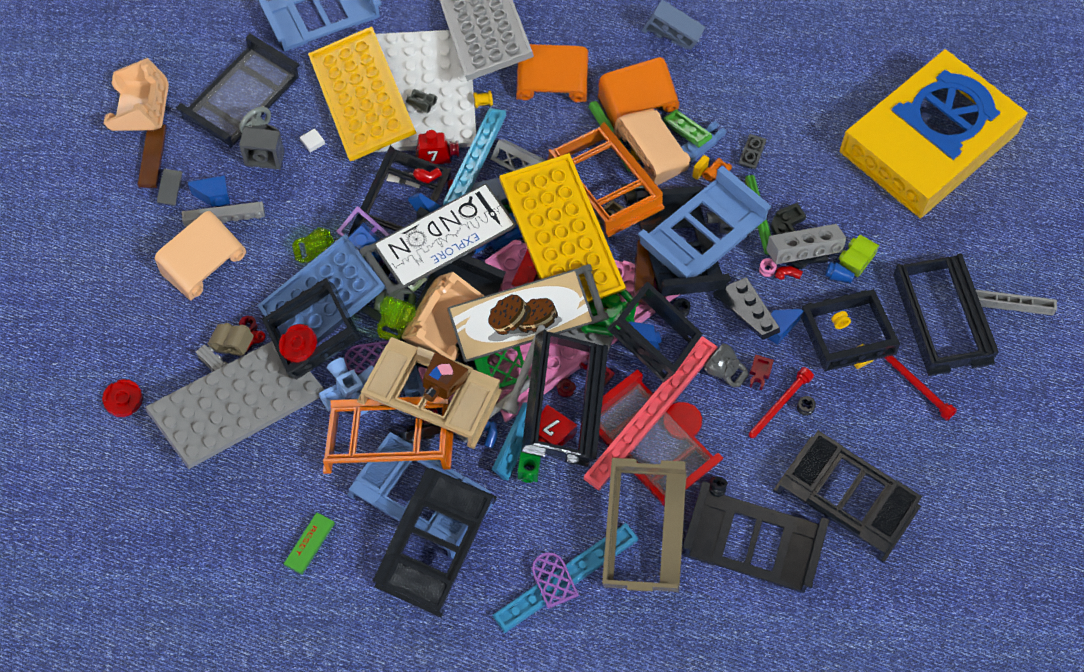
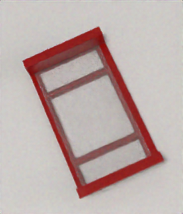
M638 369L603 396L599 437L608 447L653 395L642 383L643 374ZM667 410L627 459H636L637 463L661 464V460L685 461L687 471L686 489H688L719 464L723 457L719 453L713 456ZM634 474L665 507L667 475Z

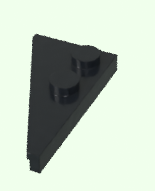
M432 423L422 424L421 437L423 439L434 438L435 434H440L441 432L440 426ZM415 425L408 426L407 431L395 429V427L389 428V433L395 434L408 443L414 442Z

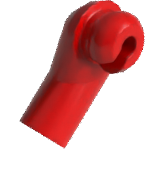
M417 168L414 170L413 176L421 182L430 183L442 176V173L438 168L431 172Z

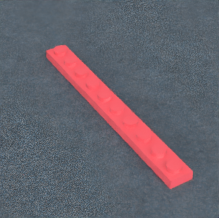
M702 336L676 373L659 386L584 475L583 479L600 491L610 479L612 458L627 459L708 362L718 347Z

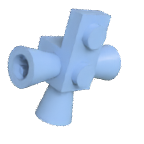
M344 358L335 359L328 364L327 369L336 378V385L319 393V397L328 412L331 411L330 400L359 398L361 390L374 368L372 365L357 376L354 369L348 372ZM361 411L360 416L364 415L368 411Z

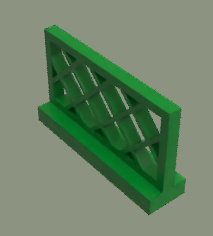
M520 346L512 348L518 353L514 362L505 357L508 350H505L502 355L494 354L500 357L496 367L488 364L487 359L489 356L474 360L477 371L491 377L495 375L496 371L506 376L503 382L499 384V389L516 384L517 379L510 376L515 366L522 369L524 364ZM502 360L512 364L508 373L498 369Z

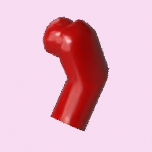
M782 266L776 269L775 277L783 280L785 275H789L800 280L803 271L792 266Z
M263 331L251 332L254 337L248 349L251 345L265 340L266 335Z

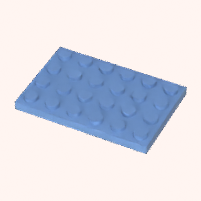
M345 234L257 306L266 317L270 312L283 306L285 302L300 295L302 291L308 290L318 281L320 282L327 278L335 285L351 317L386 288L367 260L362 257L358 248L348 239L349 236ZM329 294L280 325L278 330L282 336V334L288 331L289 327L296 324H305L316 334L318 344L342 325L344 321Z

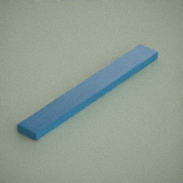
M626 523L617 529L615 556L638 541V537ZM606 537L566 564L574 585L604 565ZM558 569L553 574L560 576L562 569ZM564 572L563 577L569 579L566 572ZM552 576L549 583L556 585L559 579ZM561 580L559 587L566 589L568 582ZM539 582V583H540V586H541V588H542V590H543L545 584ZM536 584L493 614V618L504 633L546 605L538 585ZM547 586L545 592L553 594L555 588ZM557 589L555 596L561 595L564 591ZM545 595L547 602L549 603L551 597Z

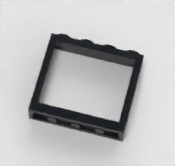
M327 278L320 282L318 281L308 290L302 291L300 295L285 302L283 306L262 318L287 374L295 380L361 339L335 285ZM330 294L347 328L317 346L312 355L306 360L298 363L288 361L279 351L281 334L278 327Z
M648 281L635 292L607 328L663 382L676 373L703 335ZM640 299H643L688 342L673 363L625 320Z
M874 289L863 290L851 295L845 294L838 298H829L821 302L808 303L802 306L803 314L801 320L824 372L896 355L900 342ZM869 304L886 340L829 353L814 317Z

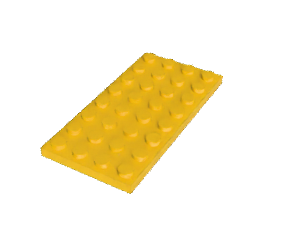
M372 26L308 53L350 162L417 134Z
M570 153L499 176L540 280L591 264L593 270L591 273L600 299L625 291V284ZM581 274L579 278L588 303L593 302L584 274Z

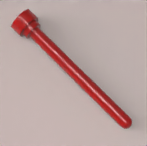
M893 355L884 357L940 409L939 412L942 418L948 421L953 417L957 409L952 404H945Z
M802 367L797 372L796 381L749 432L750 438H755L802 385L810 383L814 378L811 370Z

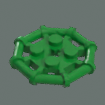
M625 289V291L601 298L603 307L607 308L605 312L608 313L609 319L581 327L582 332L613 337V334L607 328L631 299L632 295ZM621 295L626 301L622 302L619 296ZM594 302L588 303L592 316H597L598 313ZM639 302L625 318L628 322H635L634 316Z

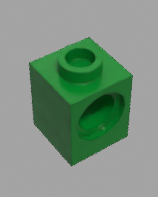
M521 453L518 480L525 483L538 482L541 457ZM531 465L534 469L526 470L524 467Z

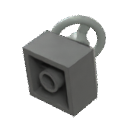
M266 107L254 108L243 117L240 122L242 136L239 147L245 166L281 170L285 151L280 131L268 124L271 119V112ZM262 112L266 114L264 120L260 117Z

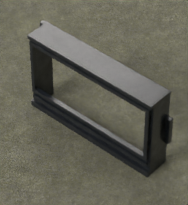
M962 253L956 256L904 265L897 264L893 276L928 376L950 373L952 368L969 365L972 368L994 365V359L999 351ZM942 269L949 270L978 351L938 358L909 275Z
M542 330L535 336L521 453L545 457V454L565 458L566 463L588 467L589 462L596 459L608 355L607 345H599L548 332L547 330ZM550 343L589 352L578 450L538 441Z

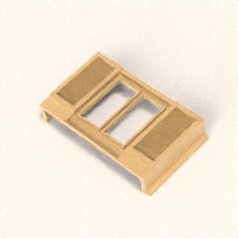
M391 337L361 390L357 402L365 405L368 398L465 436L468 438L467 447L475 449L502 393V390L499 389L500 380L454 361L468 369V378L455 392L444 416L424 409L428 401L425 399L424 394L418 406L398 398L416 363L429 366L434 352L419 346L415 347Z

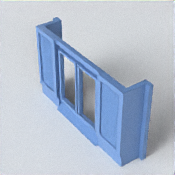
M258 0L284 52L345 28L379 18L378 6L382 5L380 0H339L348 18L331 24L319 0H313L325 26L308 32L295 4L306 0H271L268 2L266 0Z
M722 165L717 169L716 179L664 222L649 234L644 229L639 232L640 244L678 278L698 277L764 222L771 205ZM703 203L733 230L720 240L695 219L690 212ZM683 218L715 244L703 255L671 229Z
M390 432L375 453L413 452V445ZM417 460L429 469L438 470L491 494V491L466 476L464 477L452 469L443 470L441 462L437 460ZM412 461L368 462L349 488L347 496L352 499L358 496L400 522L409 502L404 507L387 496ZM493 504L490 505V507H489L487 513L489 512V510L491 509V507L493 506ZM436 511L429 521L419 517L415 526L457 546L460 545L468 528L467 525ZM442 547L447 550L448 557L453 560L456 552Z

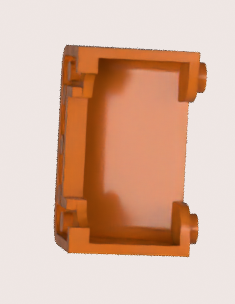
M530 44L534 57L518 62L516 99L529 100L533 98L534 92L569 93L570 99L574 102H587L588 49L583 46Z
M662 57L608 72L599 79L598 98L613 128H615L617 118L626 114L654 109L662 106L665 112H673L679 109V100L668 66Z

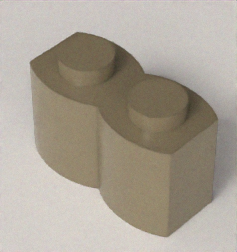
M217 324L207 344L215 352L243 356L254 335L245 325Z

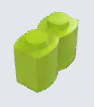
M862 235L853 238L848 245L849 249L847 251L843 250L838 259L840 260V265L855 273L854 276L856 277L862 274L879 248L878 244Z

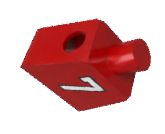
M428 130L426 134H419L416 145V157L434 164L451 163L450 147L443 132L436 133L434 130Z
M547 404L541 413L538 441L563 446L576 435L577 424Z

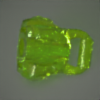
M317 227L308 236L296 239L292 244L295 260L300 263H307L314 260L330 247L334 241L329 229ZM299 243H304V249L307 254L305 258H302Z
M386 296L380 302L381 318L377 327V333L380 338L390 340L391 337L398 340L401 339L405 326L416 316L414 305ZM386 325L390 328L398 329V335L383 331L382 328Z

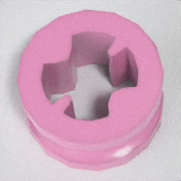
M770 258L763 259L759 267L760 274L764 277L773 276L776 272L777 264ZM768 265L771 266V269L766 270L765 267Z

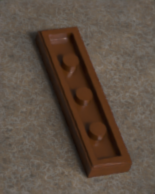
M166 125L146 132L138 179L139 188H157L167 131Z
M640 240L636 243L633 295L647 281L654 287V272L647 249L640 244ZM643 299L639 300L640 303L647 304Z

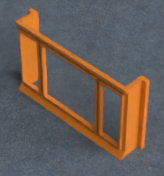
M603 122L600 127L553 150L549 149V158L547 160L568 153L573 155L605 139L607 142L573 158L574 165L611 147L638 180L598 200L582 182L592 208L604 222V233L607 237H610L663 210L664 206L662 204L663 192L606 123ZM641 185L650 194V196L611 216L601 206Z
M437 396L433 402L427 401L424 408H442V416H444L450 402L449 399ZM399 397V399L417 406L422 398ZM358 399L330 400L331 411L323 459L324 474L332 473L333 463L440 460L443 470L451 469L454 432L441 427L439 451H420L423 420L417 417L413 452L356 454L361 411L396 409L373 399H368L365 405L358 403ZM354 411L349 454H334L339 412Z

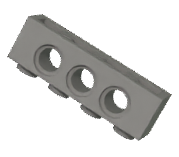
M837 224L769 236L766 250L775 264L843 252L846 237Z

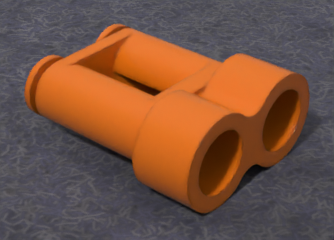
M717 158L709 168L703 171L702 176L704 179L713 182L716 179L719 167L723 165L730 171L732 166L729 163H724L721 158Z

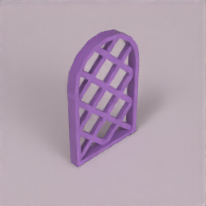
M389 341L360 344L351 347L346 352L344 358L347 369L349 371L353 370L349 367L352 362L357 365L354 369L356 374L366 370L362 366L365 361L369 362L370 366H375L384 350V347L381 345L388 344ZM377 347L382 349L379 355L374 352ZM364 348L369 351L366 356L361 354ZM352 351L356 353L353 358L348 356ZM371 354L376 356L373 362L368 359ZM358 355L363 358L360 363L355 361Z
M548 552L541 554L535 559L532 566L533 576L548 609L579 596L566 568V564L560 556ZM549 556L556 558L555 563L547 561ZM558 560L562 563L563 567L557 565ZM537 561L544 562L541 569L535 567ZM546 564L553 566L551 572L544 570ZM555 567L562 569L560 576L553 574ZM535 570L540 571L538 577L535 574ZM564 572H566L569 579L563 577ZM542 573L549 575L547 582L540 579ZM552 576L559 579L556 585L549 583ZM561 580L568 582L566 589L559 587ZM539 582L545 584L543 590H542V588H541ZM570 584L572 585L574 592L568 590ZM547 586L555 588L553 594L545 592ZM557 589L564 591L562 598L555 596ZM567 593L572 594V596L565 598ZM545 595L551 597L549 603L547 602ZM553 598H554V599H557V600H560V601H557V602H555V603H552Z

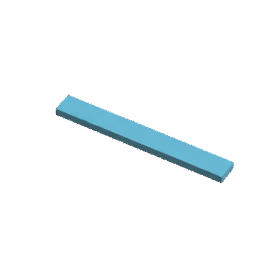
M488 109L443 201V206L471 191L506 117L505 110Z

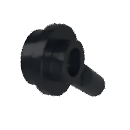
M823 255L790 263L794 268L803 269L808 264L827 263L828 257Z

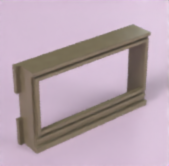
M612 458L602 580L604 588L679 593L687 472L685 461L661 460V464L637 463L636 459ZM621 473L667 475L660 583L614 580Z

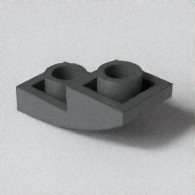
M749 134L739 160V165L756 170L767 139Z
M164 169L158 192V204L176 206L183 171Z

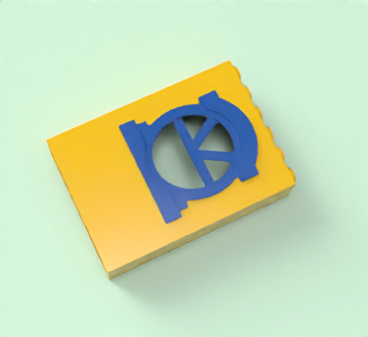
M944 49L846 130L839 152L921 219L1015 137L1028 112L1000 92L994 85L987 82L981 75L969 68L968 65L956 58L954 54ZM947 88L946 103L944 104L936 98L932 92ZM956 90L976 105L952 109ZM924 98L966 132L956 135H945L930 129L924 123L920 114V107ZM978 112V118L974 125L969 124L959 115Z

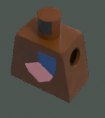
M435 352L423 377V387L427 389L424 393L425 399L433 402L437 396L449 399L466 382L468 369Z

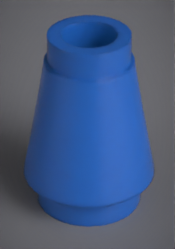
M830 262L825 272V276L828 279L851 283L855 274L837 262Z

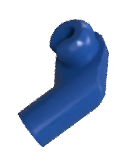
M488 420L484 430L489 432L484 446L493 449L498 436L497 423Z

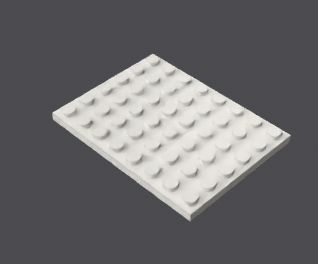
M450 30L376 34L417 133L393 143L391 146L399 151L416 150L418 135L426 134L428 130H434L436 133L443 132L448 144L449 141H452V143L458 141L459 148L470 147L476 136L473 79L466 80ZM413 89L437 96V102L432 106L429 113H425L420 108L406 103V99L408 96H411ZM386 146L374 152H387L389 146Z

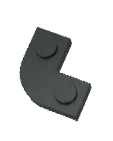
M798 203L776 212L771 223L774 235L794 232L793 225L806 220L807 216Z

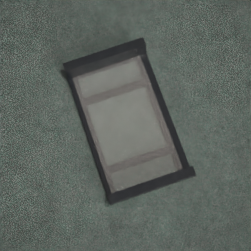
M251 33L246 37L247 48L189 107L182 103L176 107L181 112L182 118L192 121L227 144L230 148L242 136L240 122L243 117L257 107L269 109L299 78L297 70L299 63Z

